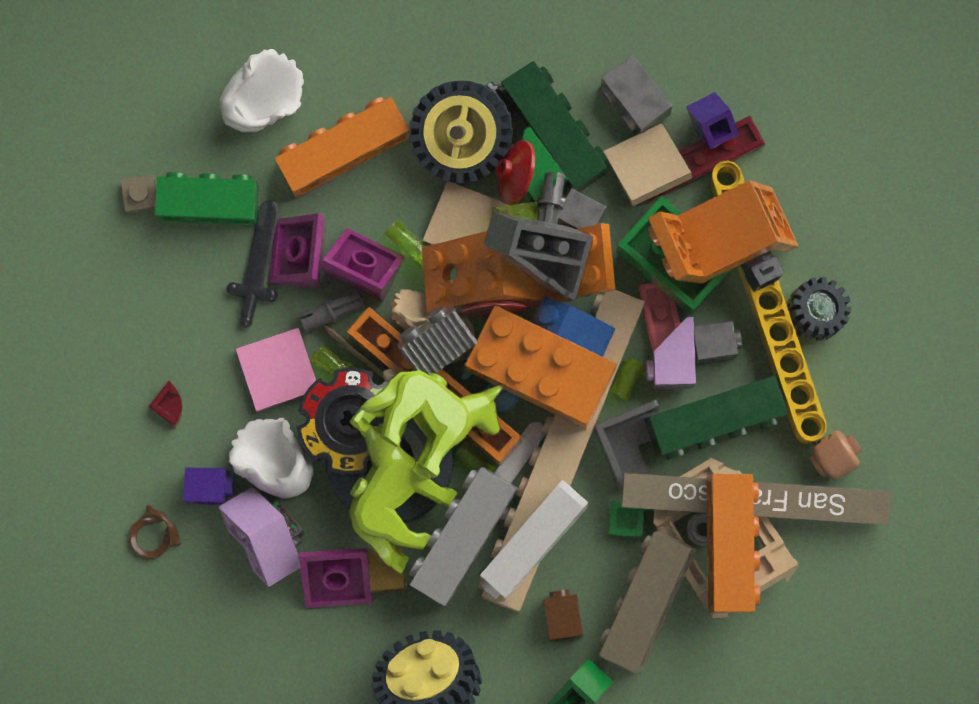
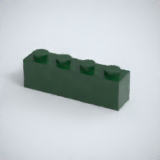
M532 61L501 81V90L512 106L517 109V114L526 127H531L568 179L567 187L569 190L573 188L580 192L606 175V163L609 161L603 150L599 146L594 148L587 137L590 136V133L582 120L575 121L569 110L572 107L562 92L557 95L551 86L554 81L548 70L544 66L539 68L535 61Z
M771 376L646 417L644 420L656 456L666 454L667 460L687 454L685 447L697 444L698 449L718 444L716 437L727 433L729 438L733 439L748 434L747 427L758 423L761 429L779 424V416L788 414L776 376Z

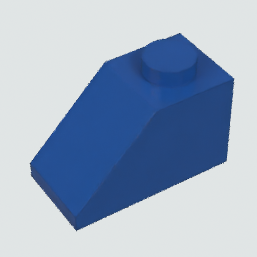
M545 296L532 322L602 357L616 329L573 306Z

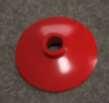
M520 140L509 149L506 157L501 159L497 165L498 194L504 204L515 205L518 203L530 186L535 168V151L532 144L528 141Z

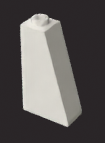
M561 480L480 574V578L485 581L481 587L495 600L499 596L506 600L585 512L588 502L566 482Z

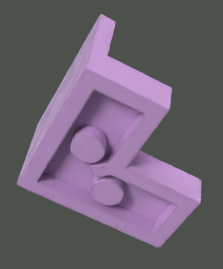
M254 488L244 491L219 506L228 532L244 547L253 572L268 587L300 568L299 555L284 516Z

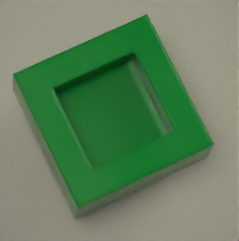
M611 501L608 535L642 538L645 509L621 507L620 501Z

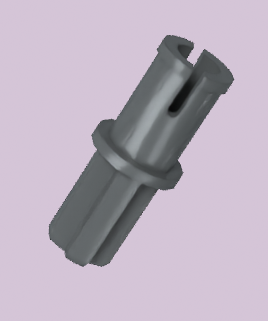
M545 172L541 200L537 201V206L540 207L538 221L557 224L559 211L563 210L564 207L561 199L566 176L557 172L556 184L553 186L554 172Z
M356 290L330 302L326 299L324 304L298 315L305 332L309 333L333 321L335 324L338 323L337 319L364 308L365 302L361 293Z

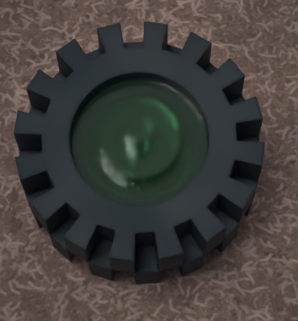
M815 277L807 282L805 281L790 295L791 298L787 301V306L790 307L788 311L790 317H792L793 326L797 325L799 328L796 333L799 336L805 333V339L809 341L814 337L816 342L822 341L825 338L826 340L831 338L844 328V325L850 319L847 316L851 313V307H846L850 302L849 296L844 298L842 296V293L846 290L843 287L837 290L835 288L837 282L834 280L826 283V277H821L818 280Z

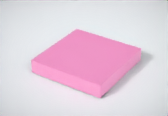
M299 328L236 349L257 413L302 398L308 388L316 381Z

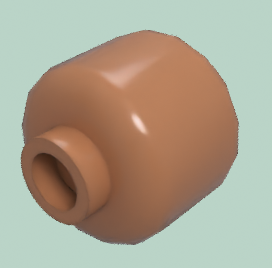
M836 430L813 444V454L810 455V459L822 478L828 476L832 480H838L859 467L857 454L862 452L852 434L846 437L841 431Z

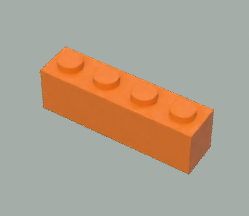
M391 96L385 100L383 97L374 99L365 106L366 110L356 115L354 113L346 114L337 120L338 125L328 130L325 128L318 129L308 136L309 140L298 146L296 143H293L279 151V156L275 157V161L295 199L409 139L410 130Z
M711 474L706 477L708 613L755 612V606L760 604V587L755 585V571H759L760 555L759 551H754V537L759 535V518L754 517V503H757L759 498L758 483H753V474Z

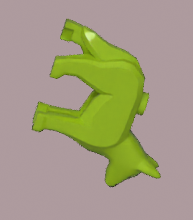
M420 370L400 372L378 394L361 406L359 411L350 420V423L359 431L365 433L369 428L370 422L375 417H384L380 438L397 447L401 441L399 432L402 425L413 417L428 439L411 471L422 480H428L430 477L435 478L438 476L442 458L454 445H457L466 437L473 426L490 435L500 432L494 399L503 389V385L500 384L480 393L459 398L446 388V380L438 374L430 373L428 375Z
M407 422L401 427L399 432L400 439L405 432ZM377 423L373 426L369 424L365 433L361 432V434L365 438L373 466L366 478H359L351 490L350 495L354 498L349 515L353 529L360 538L376 551L386 565L402 574L409 557L400 554L395 549V545L423 550L431 535L426 532L417 534L410 531L394 509L401 506L415 492L433 500L439 505L444 504L449 507L457 492L451 488L438 486L430 478L422 480L411 470L417 461L403 451L400 443L395 447L380 438L383 423Z

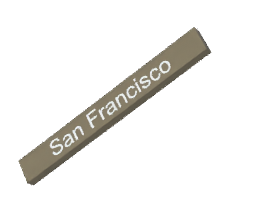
M623 473L621 507L707 513L706 478ZM753 482L758 483L759 487L758 502L754 503V516L889 525L891 491Z

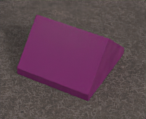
M316 213L277 219L273 240L270 284L310 288L321 287V262L324 257L327 227L323 214Z
M347 228L323 258L321 267L326 275L383 302L405 260V256Z
M367 548L299 553L305 608L372 604Z

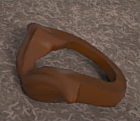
M150 505L146 506V514L131 526L129 533L130 544L140 556L157 558L163 555L172 545H181L176 526L168 521L164 512L154 509ZM164 521L167 524L162 545L154 551L143 550L137 543L138 531L146 525Z

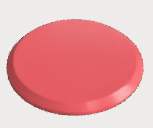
M517 301L482 302L464 307L460 311V315L468 318H489L495 305L512 314L525 311L526 306Z

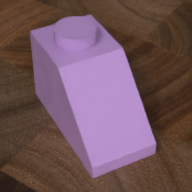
M687 317L654 351L652 360L646 361L647 381H653V390L693 389L695 386L693 317Z

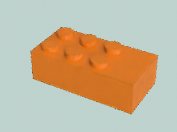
M495 305L477 340L478 343L474 346L465 364L466 372L495 386L502 384L503 390L587 430L616 371L617 364Z

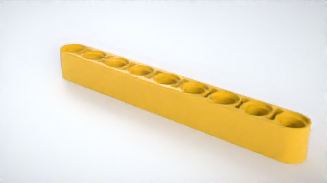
M722 161L717 164L713 169L710 179V187L714 197L745 183L739 166L730 161ZM724 172L729 173L733 176L734 183L729 186L719 183L717 175ZM739 265L737 267L773 374L776 376L793 434L800 443L812 445L825 434L827 428L826 420L779 281L753 292L744 276L745 273ZM764 295L771 296L776 302V308L772 310L763 309L759 304V298ZM775 326L783 328L786 332V339L779 342L772 339L769 333L770 328ZM792 358L797 364V370L793 373H787L782 370L780 366L781 359ZM794 389L805 391L808 398L807 403L799 405L793 402L791 391ZM805 420L815 422L818 426V434L815 436L804 434L801 428L802 422Z

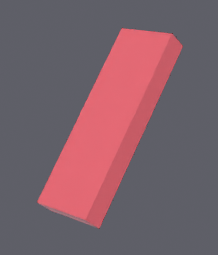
M650 282L640 284L637 288L640 300L645 301L642 310L653 355L654 351L680 325L676 303L659 290L655 284Z

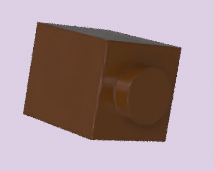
M569 590L549 592L550 598L543 599L549 641L582 637L583 630L577 594L570 595Z

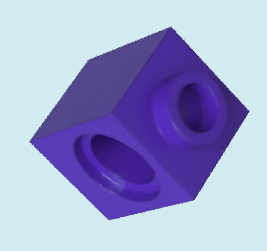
M185 467L183 496L185 503L222 505L227 502L228 497H233L234 477H229V472L225 468Z

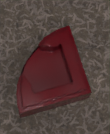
M168 381L148 407L176 428L182 416L183 404L178 390Z

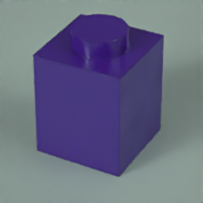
M716 92L686 106L695 132L710 150L739 135L730 108Z

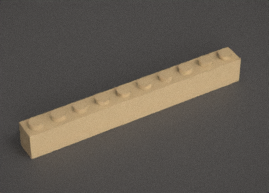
M617 290L605 292L604 295L597 294L591 312L596 313L595 318L616 328L603 355L604 358L617 364L616 371L587 430L557 415L555 417L548 415L541 434L546 435V439L542 448L536 446L532 453L529 465L534 466L530 478L524 476L516 493L517 496L522 498L517 510L510 508L503 525L509 528L504 541L498 538L491 554L492 558L499 554L561 480L571 486L645 301ZM539 563L506 600L501 596L495 600L481 587L485 582L481 579L478 588L483 590L482 598L520 613Z

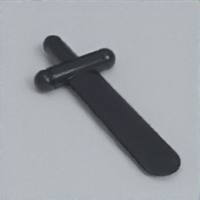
M272 200L264 201L260 206L244 284L230 282L226 287L230 295L244 297L240 324L243 327H250L252 325L257 300L274 302L278 298L276 290L263 287L279 214V206Z

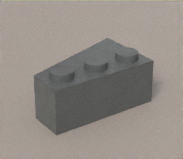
M492 212L484 245L548 290L575 301L593 236L568 226Z

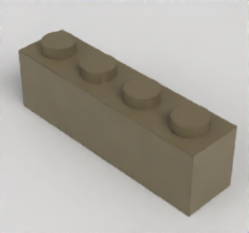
M654 532L652 536L648 535L645 538L640 550V554L644 556L639 567L634 566L627 578L626 584L630 587L625 598L620 597L614 607L612 615L616 616L611 629L607 627L601 636L599 646L603 648L599 656L634 673L643 671L697 548L663 532Z

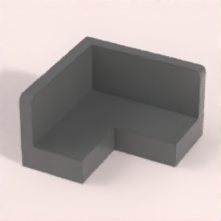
M657 400L594 425L595 435L619 491L622 490L623 473L649 474L638 447L651 442L644 418L659 413Z

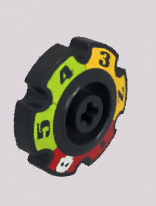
M338 369L334 371L333 381L326 383L319 378L305 392L298 411L301 415L306 416V422L297 426V432L304 450L314 463L328 460V470L332 474L344 477L364 476L369 473L368 466L372 463L365 438L357 428L351 429L346 425L347 421L345 418L348 416L353 417L361 406L378 394L388 382L385 381L381 385L374 384L373 372L365 369ZM375 417L370 422V425L383 423L384 417ZM403 434V436L401 437L400 446H401V443H402V441H403L404 434Z

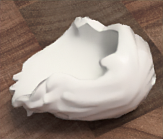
M264 49L259 54L251 55L247 62L244 63V66L232 76L219 99V108L225 124L240 132H258L267 125H273L278 119H283L286 115L291 116L296 113L297 109L301 107V86L304 84L302 71L296 68L293 59L287 60L285 53L278 55L274 49H269L268 51Z
M278 418V420L265 419L264 421L256 419L255 421L248 422L245 429L238 430V438L231 442L234 447L228 454L230 458L228 462L233 465L235 474L246 478L258 489L282 499L298 496L309 488L314 474L313 461L307 455L300 440L290 430L288 421L284 420V418Z

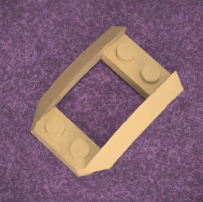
M710 458L680 477L706 478L711 474L742 473L740 470L735 471L724 466V463ZM654 509L653 523L658 532H663L684 542L673 523L690 512ZM754 516L759 518V535L757 539L763 547L759 550L760 567L759 571H755V585H759L760 592L782 579H785L787 582L798 569L799 564L786 548L785 543L768 517ZM693 557L685 577L708 611V579ZM709 613L712 618L729 617L728 613Z

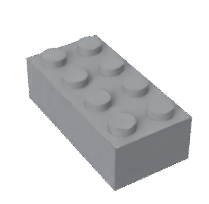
M481 467L479 471L472 470L462 485V488L467 490L461 501L457 498L453 500L444 517L449 519L444 529L436 528L426 545L431 548L426 558L423 556L419 557L409 573L414 578L410 583L412 587L443 606H446L452 599L518 490V487L485 467Z

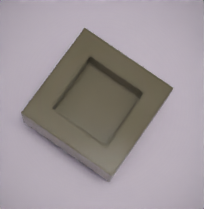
M153 174L121 179L127 214L155 209L156 181Z

